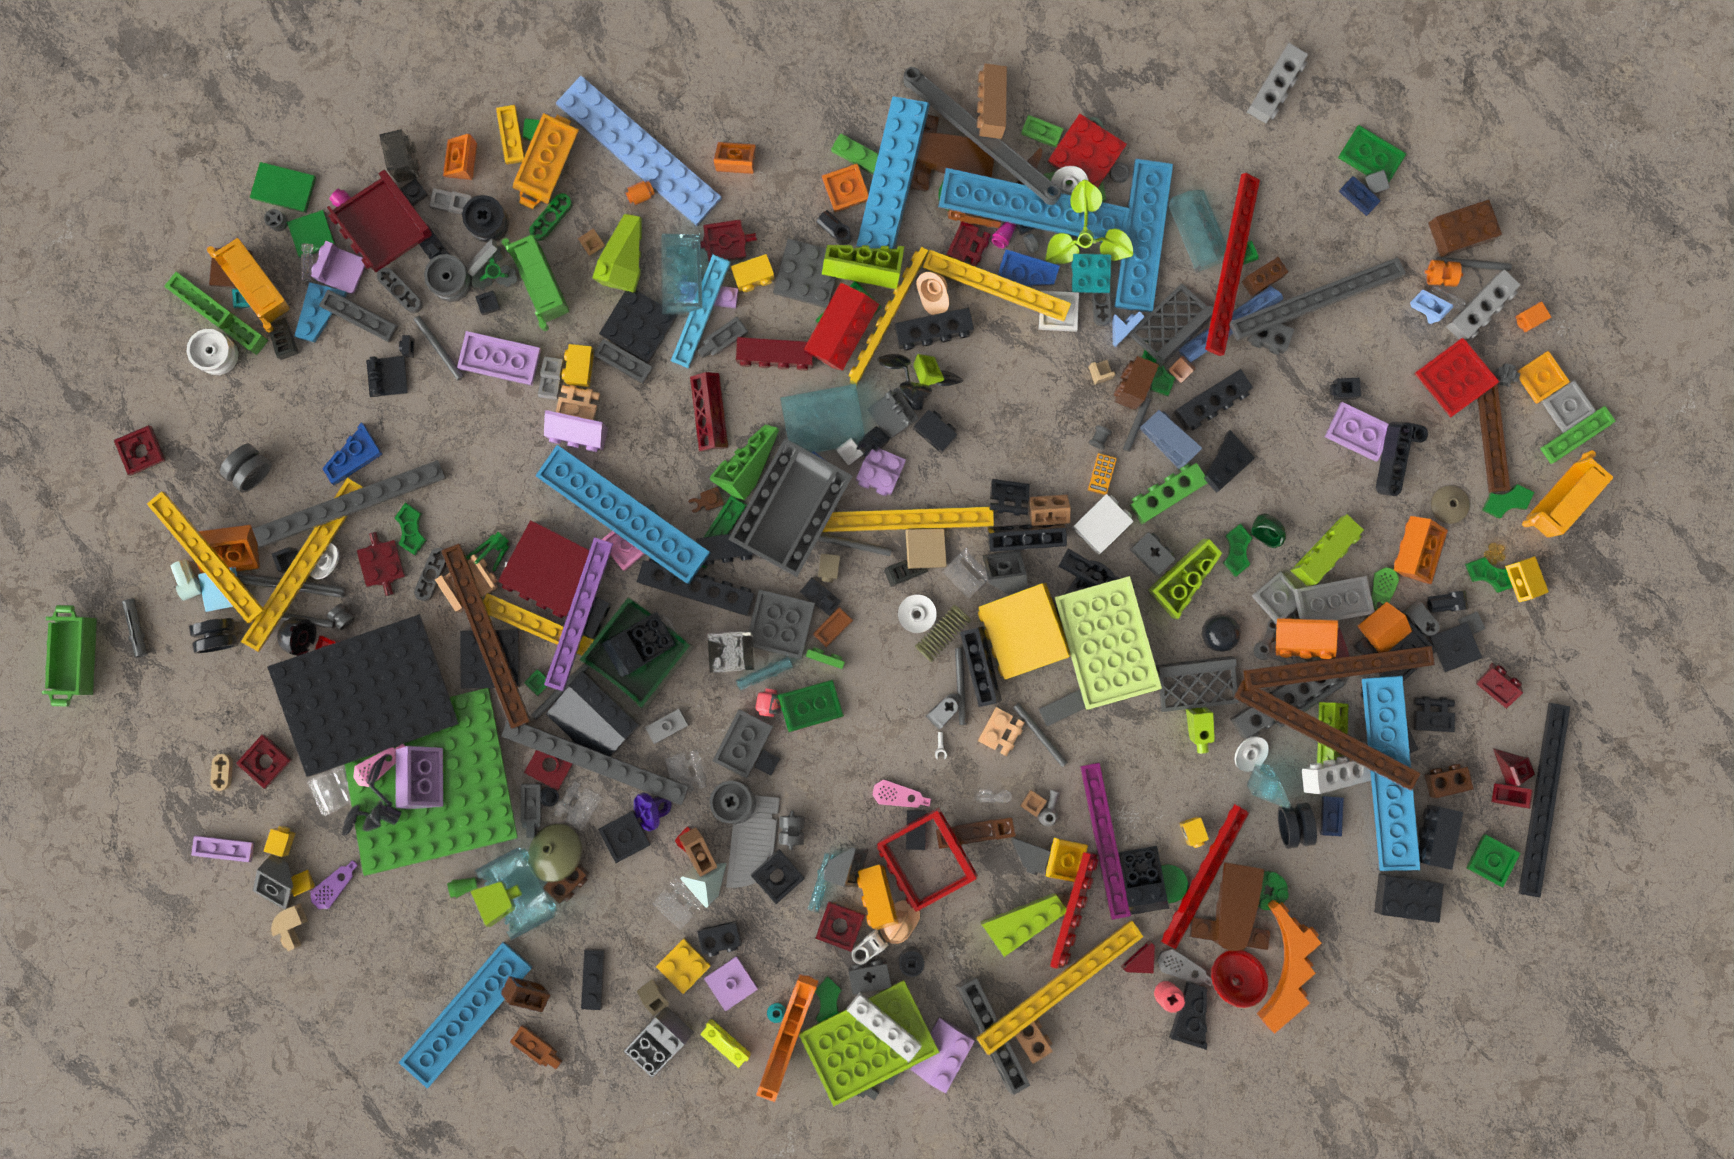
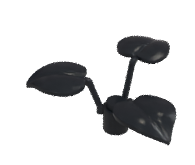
M887 354L877 358V361L888 369L903 368L905 370L907 381L900 384V390L909 400L913 410H922L924 398H927L932 393V384L926 385L910 382L907 365L911 364V360L904 355ZM941 370L944 380L936 384L939 386H951L962 383L963 379L952 372Z
M389 754L380 757L373 764L366 780V784L383 801L379 800L376 802L371 813L359 811L360 805L358 804L353 806L345 818L342 830L343 836H346L352 830L357 817L360 815L367 816L362 828L364 831H371L381 827L380 820H384L392 825H395L399 820L401 810L392 807L393 803L388 801L374 786L384 760Z

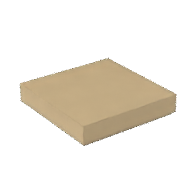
M944 529L905 531L908 569L947 567Z

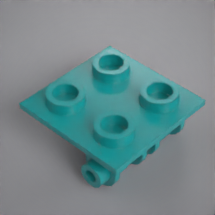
M1073 254V261L1071 262V268L1073 269L1072 292L1110 293L1111 255Z

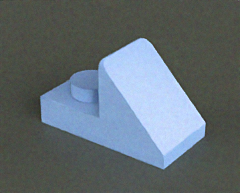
M1422 290L1410 302L1412 308L1427 316L1428 323L1430 324L1441 321L1453 308L1452 304L1425 290Z
M1140 311L1136 315L1132 313L1125 320V323L1117 315H1114L1112 318L1113 345L1115 347L1143 320L1145 316Z

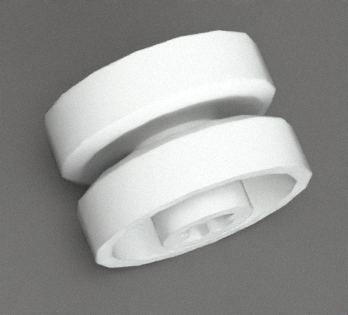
M214 329L197 331L191 336L187 344L189 361L195 367L211 375L228 373L238 361L239 352L236 344L231 338Z

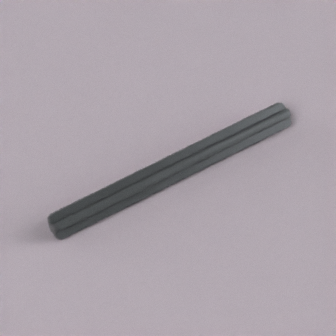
M236 572L238 579L242 583L276 588L282 579ZM305 582L299 591L343 598L346 589L344 587Z

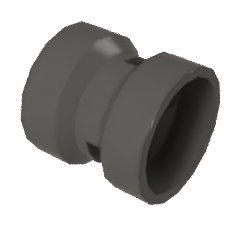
M338 604L327 614L331 621H335L336 627L339 630L347 628L355 619L351 613L346 612V607L343 604Z

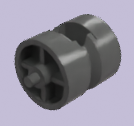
M790 811L788 816H780L779 827L782 831L779 832V844L789 846V850H793L795 845H804V833L801 830L805 826V817L796 816L794 811Z

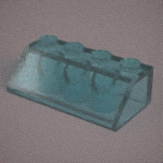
M1191 190L1172 197L1168 206L1196 273L1223 263L1226 243L1204 190Z
M662 234L660 241L662 314L681 315L701 309L700 235Z

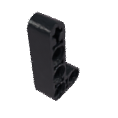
M1391 422L1388 425L1376 482L1378 494L1398 496L1401 493L1411 442L1423 443L1427 439L1428 430L1425 426L1409 422Z

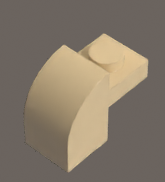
M301 903L281 911L272 922V936L281 934V943L287 951L301 946L294 927L308 921Z

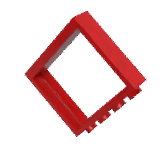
M939 807L884 837L877 843L879 855L886 859L888 871L891 875H895L899 890L901 892L904 891L907 896V904L914 908L915 912L969 884L978 877L975 868ZM934 819L965 875L930 895L919 899L888 843Z

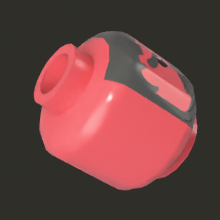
M766 688L765 692L758 693L755 708L759 711V715L774 717L775 714L780 713L781 705L778 698L779 694H776L777 690Z

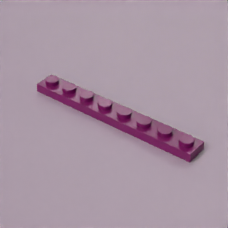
M1100 763L1080 766L1110 917L1112 920L1129 917L1131 913L1128 907Z

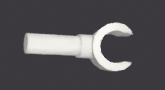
M938 732V749L935 751L937 759L939 752H944V759L947 757L943 745V732Z

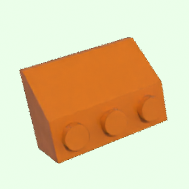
M1410 516L1405 526L1403 540L1400 542L1398 557L1394 562V571L1402 576L1432 584L1448 530L1432 519Z
M251 525L198 531L229 568L235 567L236 571H243L260 567L258 544ZM197 564V566H198V568H199V570H200V573H201V574H202V573H205V572L200 568V566Z
M1277 618L1276 655L1283 658L1300 656L1304 659L1311 657H1320L1321 659L1336 658L1338 620Z

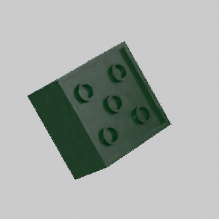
M628 597L579 660L620 688L640 708H648L694 649V646L664 623L676 645L632 673L621 677L604 649L602 642L652 614L638 602Z

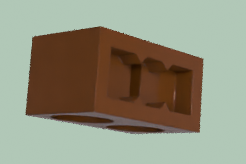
M1278 256L1246 276L1242 284L1250 296L1254 297L1282 279L1288 273V270Z
M1458 763L1449 765V769L1442 770V768L1431 769L1429 774L1424 775L1429 797L1440 798L1474 790L1468 767L1461 766ZM1457 773H1459L1461 776V779L1458 783H1456L1455 781V775ZM1440 777L1442 785L1437 787L1436 780Z
M580 864L575 869L579 874L577 880L572 879L569 875L558 882H547L543 887L559 904L563 901L567 903L574 896L572 891L577 886L581 888L588 881L586 876L589 872ZM558 884H562L565 887L564 894L557 892L556 887Z
M512 976L508 977L501 991V995L509 1005L543 1012L551 996L543 984Z

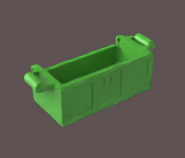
M529 235L514 243L504 238L502 244L513 258L536 309L535 315L538 318L539 327L543 331H548L549 326L547 322L569 313L570 310L545 254L534 235Z
M57 605L53 616H46L47 621H55V623H48L45 689H52V691H42V694L49 696L51 706L68 707L73 695H93L97 618L77 617L74 605ZM58 613H72V617H58ZM54 695H68V699H54Z

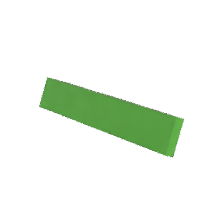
M175 272L164 286L254 354L258 355L269 341L179 273Z

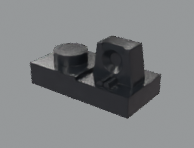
M426 224L432 236L419 245L428 258L431 260L438 255H450L430 226Z
M812 577L800 591L802 595L815 603L817 607L829 616L842 602Z

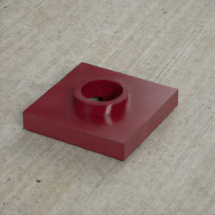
M150 425L114 440L129 476L166 461L154 430ZM139 445H145L148 453L146 456L144 455L139 458L136 455V448Z
M262 734L236 764L263 789H267L292 759L265 734ZM265 754H268L273 760L269 768H263L260 765V758Z
M536 750L524 773L559 791L573 764ZM546 758H553L556 761L554 771L547 772L544 770L542 764Z
M828 901L815 939L852 952L865 914ZM839 918L847 922V929L842 933L836 932L833 928L834 921Z

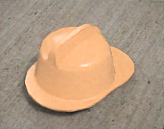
M936 272L921 274L917 279L916 285L924 309L931 315L946 312L949 307V297L945 278L936 274Z
M901 900L894 904L899 924L880 929L882 937L892 944L904 942L920 920V912H915L914 908H911L906 900Z

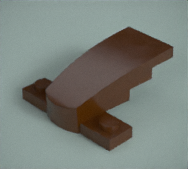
M927 115L910 188L924 192L928 191L931 169L945 174L946 168L992 178L994 158L968 137L937 133L939 117Z
M1224 862L1222 882H1220L1219 900L1216 903V921L1193 917L1189 937L1214 941L1222 948L1230 951H1240L1246 949V947L1268 950L1270 931L1253 928L1262 889L1264 869Z

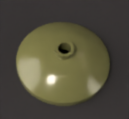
M552 824L540 830L535 838H533L528 850V864L532 873L537 878L546 882H558L567 878L576 869L581 858L582 845L578 834L564 824Z

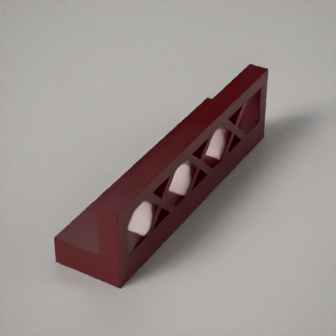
M703 372L691 376L690 382L699 452L728 448L719 373ZM701 379L702 384L700 389L698 388L697 380ZM701 398H703L704 405L702 408L700 407ZM703 417L706 418L705 426L702 424ZM706 435H707V436H708V440H709V445H706V446H705V440H704V439H705V437H706Z

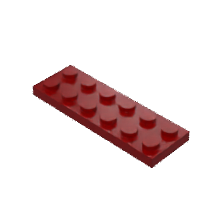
M1083 852L1050 963L1052 968H1063L1065 964L1068 965L1070 962L1071 953H1069V950L1075 944L1077 938L1075 930L1082 921L1080 913L1082 908L1086 907L1088 901L1086 893L1087 889H1091L1093 884L1092 872L1093 870L1096 871L1099 860L1097 859V854Z

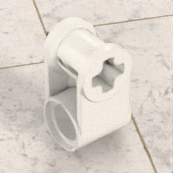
M875 929L869 933L861 942L853 947L851 956L855 963H866L888 946V943H884L878 935V930ZM862 949L866 952L863 959L855 957L857 950Z

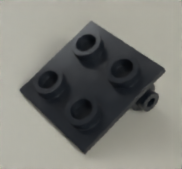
M373 356L369 357L370 360H366L370 398L408 393L405 356L379 359Z

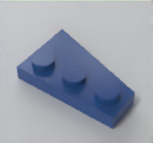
M1005 249L998 276L1024 286L1054 285L1060 266Z
M362 422L357 427L358 430L353 436L350 435L348 437L347 443L342 449L337 451L322 468L334 486L382 455L376 442Z

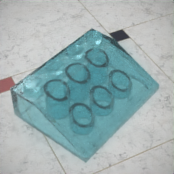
M856 384L780 398L788 440L811 453L813 451L822 452L837 449L850 438L857 445L863 440L865 434Z

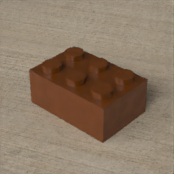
M1489 199L1436 216L1428 223L1440 257H1446L1492 242L1502 235Z
M1139 356L1134 360H1130L1120 376L1122 381H1120L1114 391L1113 396H1116L1114 402L1136 410L1145 400L1159 365Z

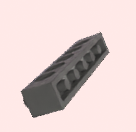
M1326 679L1320 683L1317 681L1303 682L1307 686L1304 694L1299 689L1302 683L1280 685L1269 694L1284 701V695L1289 694L1291 696L1289 704L1300 708L1308 702L1306 699L1311 696L1316 697L1324 692V687L1327 685L1331 687L1337 684L1339 679ZM1250 706L1230 718L1244 739L1258 736L1260 734L1259 730L1264 727L1268 729L1276 723L1275 719ZM1255 714L1259 717L1257 725H1254L1251 721L1252 716Z
M971 976L955 985L979 1034H982L998 1021L977 978ZM1009 1041L990 1054L1009 1093L1015 1095L1031 1086Z

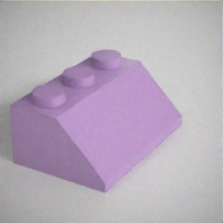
M548 410L545 411L544 436L549 439V442L555 444L566 442L568 443L567 446L579 448V445L585 446L586 450L592 452L604 449L608 428L603 422Z
M406 746L396 749V808L443 807V748Z
M939 1017L930 1033L939 1053L912 1066L911 1070L928 1084L946 1093L970 1051L974 1038L972 1035Z

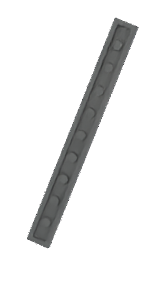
M1397 257L1233 320L1229 323V326L1236 340L1239 341L1404 277L1406 272Z
M436 460L253 528V532L259 547L262 548L446 478L439 461Z
M507 719L501 737L679 805H683L689 786L527 724L511 729Z

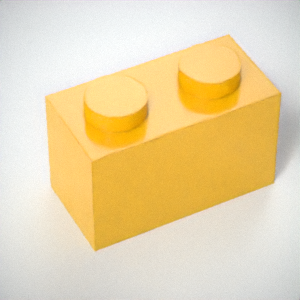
M767 254L731 266L739 292H750L754 290L755 286H767L775 280Z
M569 344L568 349L565 350L564 360L567 362L566 368L562 370V379H564L567 385L590 388L595 351L592 346Z
M1535 556L1505 566L1518 602L1534 599L1549 593Z

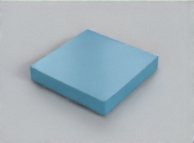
M231 567V568H230L231 571H232V572L236 575V577H237L236 568H235V567ZM205 573L198 574L206 612L233 607Z

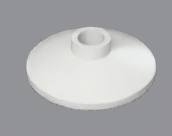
M1065 166L1056 171L1051 182L1059 186L1061 193L1071 195L1075 186L1084 179L1088 180V177L1079 167ZM1072 180V184L1067 185L1066 181Z
M329 544L312 570L311 577L322 579L335 569L339 560V550L335 545Z
M912 595L900 604L898 618L901 625L907 631L922 633L933 626L936 620V608L929 598L923 595ZM914 611H919L921 616L915 618L913 616Z
M1253 736L1243 741L1235 753L1236 766L1244 772H1250L1260 767L1268 755L1269 748L1266 740L1259 736Z

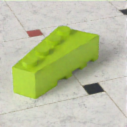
M827 245L822 275L897 289L905 246L889 249V246L870 248V246L862 245L860 248H853L852 245Z
M1348 514L1341 516L1290 571L1306 586L1317 585L1323 576L1336 565V561L1349 551L1350 545H1354L1362 537L1360 534L1364 529Z
M1202 539L1148 589V592L1171 618L1179 619L1182 611L1188 606L1192 596L1202 585V581L1209 574L1222 552L1210 539Z
M1052 893L1026 905L980 921V923L1005 957L1063 916L1066 908L1058 896Z

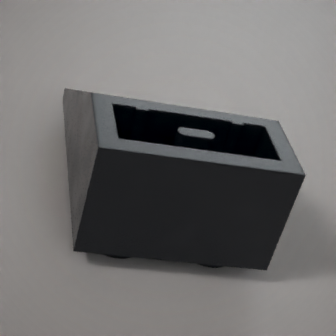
M657 611L602 642L604 649L621 677L632 673L676 645Z
M1152 846L1119 852L1131 915L1170 909L1158 847Z

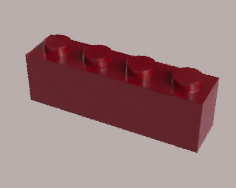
M737 337L736 362L742 367H751V364L759 365L760 368L778 366V369L787 370L789 367H797V370L808 371V368L813 367V355L804 350L807 344L805 341Z

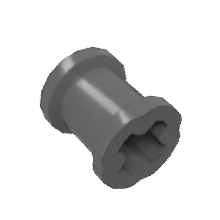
M1096 425V432L1088 443L1095 448L1104 450V444L1108 435L1112 434V431L1103 426Z

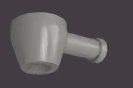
M1050 790L1051 794L1048 805L1038 815L1040 823L1046 827L1055 825L1058 820V814L1054 809L1060 792ZM1048 814H1051L1053 817L1051 821L1046 820Z

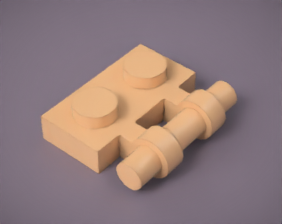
M562 385L561 392L566 393L567 398L559 397L556 412L594 420L597 405L590 404L592 399L599 400L600 393L593 392V389L587 388L584 390L574 385ZM575 395L584 397V401L574 400Z
M995 707L978 741L994 750L998 744L1002 745L1003 748L1000 753L1007 756L1009 751L1013 750L1018 735H1021L1025 722L1018 719L1014 726L1010 723L1013 716ZM1006 729H1009L1011 733L1007 741L1002 739V736Z

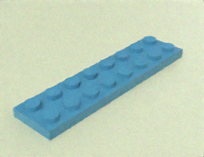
M892 96L856 245L858 247H862V245L870 246V248L889 246V249H895L930 107L928 102Z
M1135 159L1128 205L1130 211L1125 231L1133 245V256L1121 259L1115 308L1149 313L1153 311L1173 164Z
M502 942L398 1063L428 1089L505 1000L501 995V991L508 977L512 976L523 979L533 966L507 943Z

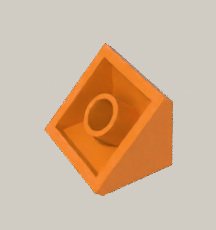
M465 134L448 139L443 171L444 177L473 180L477 142L472 135Z
M718 142L714 156L716 171L754 174L755 144Z
M1385 602L1357 625L1379 653L1388 652L1412 632L1406 615L1388 602Z

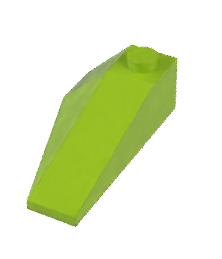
M629 214L622 216L597 261L592 279L606 287L635 293L641 275V268H639V258H641V251H639L642 229L641 217Z

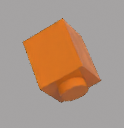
M1542 301L1515 316L1518 326L1524 332L1552 318Z

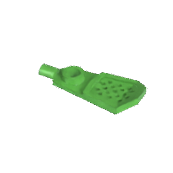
M1385 567L1374 573L1371 593L1374 611L1378 609L1376 607L1377 602H1380L1382 605L1385 602L1389 603L1395 592L1399 578L1394 569Z

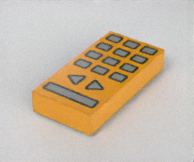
M1097 454L1087 491L1102 495L1107 494L1117 458Z

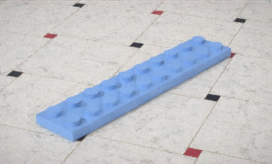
M582 76L556 102L560 109L645 182L649 180L656 192L696 226L702 222L722 199L717 192Z

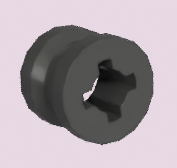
M271 209L264 215L265 223L274 231L280 232L286 229L288 219L279 210Z

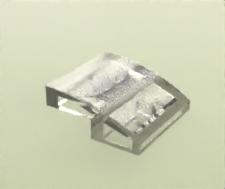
M345 764L307 781L322 817L351 804Z

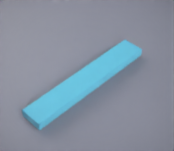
M712 255L672 356V362L686 368L690 367L731 264L730 261Z

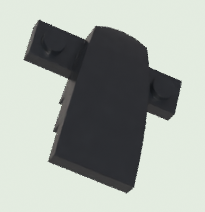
M1069 548L1058 565L1060 568L1076 576L1065 594L1120 579L1104 564L1094 560L1089 561Z

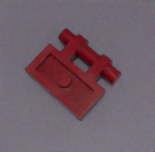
M961 221L946 256L964 262L967 257L971 259L969 265L977 267V264L982 260L981 255L984 249L988 247V240L991 234L984 232L982 237L977 236L978 227ZM973 242L978 244L975 253L970 251Z

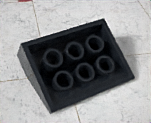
M582 672L546 713L575 743L612 756L641 726L587 672Z

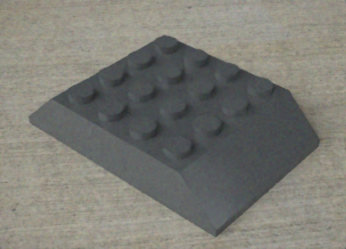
M785 438L728 540L798 577L848 486L852 475Z

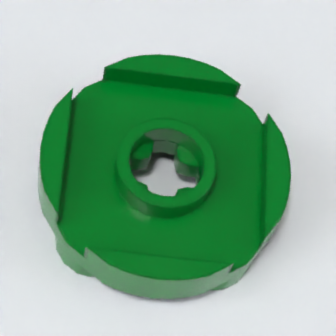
M1264 871L1258 907L1263 910H1270L1268 904L1272 900L1279 904L1281 902L1284 904L1288 899V886L1281 875L1271 871ZM1265 886L1273 888L1271 895H1264Z

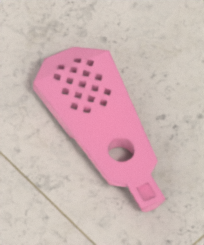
M401 744L397 748L386 749L356 765L354 779L358 785L369 787L366 784L367 772L370 771L373 764L385 754H391L392 760L387 762L385 758L377 780L396 764V749L406 746Z
M882 780L875 784L872 794L877 803L881 805L918 808L920 805L930 806L931 802L930 798L922 797L921 792L887 780ZM909 795L915 796V800L913 802L908 801Z

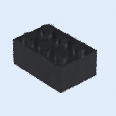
M1427 805V808L1423 811L1424 824L1419 831V838L1421 839L1419 845L1420 863L1453 870L1463 812Z
M1379 874L1374 912L1384 916L1440 923L1444 884L1436 881Z

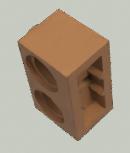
M1068 495L1029 497L1031 525L1070 523Z
M1038 1019L1029 1024L1033 1027L1031 1033L1025 1034L1021 1030L1015 1035L1032 1064L1053 1052L1050 1047L1053 1043L1047 1034L1043 1036L1039 1030L1042 1026ZM1036 1042L1043 1043V1048L1039 1051L1033 1049Z

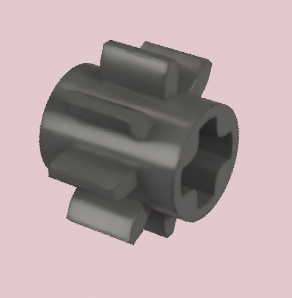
M1503 364L1502 367L1496 368L1494 376L1497 377L1499 385L1511 387L1512 383L1515 384V382L1519 381L1521 373H1517L1516 366Z

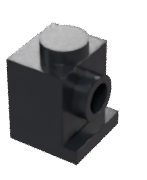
M1360 377L1335 379L1333 384L1330 385V395H1334V400L1358 399L1361 397ZM1341 387L1345 388V393H1342Z

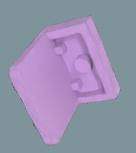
M325 241V244L319 250L317 263H314L311 276L321 283L353 294L365 265L361 261L362 257L341 250L333 243Z

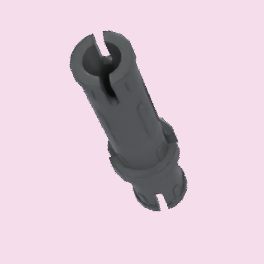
M135 599L123 600L122 604L130 634L128 639L132 642L134 657L146 656L148 654L144 643L145 634L141 630Z

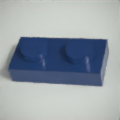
M1354 176L1339 190L1365 216L1381 201Z
M1322 796L1320 835L1342 837L1343 797Z

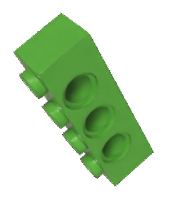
M1188 463L1180 468L1181 473L1175 476L1172 473L1164 479V484L1159 486L1157 483L1148 489L1149 493L1145 496L1141 493L1132 499L1134 503L1129 506L1141 525L1207 484L1204 479L1205 475L1197 463L1192 466ZM1180 478L1187 479V487H1183L1180 484ZM1164 488L1172 490L1171 497L1165 496ZM1148 498L1156 500L1155 507L1148 505Z

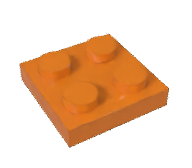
M858 164L822 175V180L834 213L867 202L869 194Z

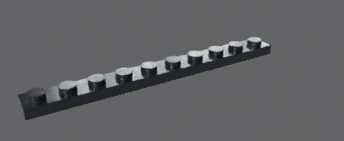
M1548 703L1519 894L1541 898L1571 706Z

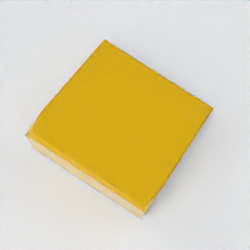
M309 870L291 877L293 896L300 895L316 887Z

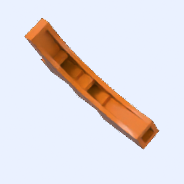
M1272 900L1268 907L1276 917L1281 929L1284 943V963L1275 991L1268 1002L1256 1014L1275 1034L1310 1004L1305 998L1308 995L1301 986L1316 973L1311 968L1314 965L1306 956L1316 949L1321 942L1317 938L1319 934L1313 927L1308 928L1304 924L1301 925L1296 918H1291L1287 914L1289 909L1282 902L1279 904Z
M799 974L756 1094L775 1102L797 1037L818 984V980L813 979L811 976Z

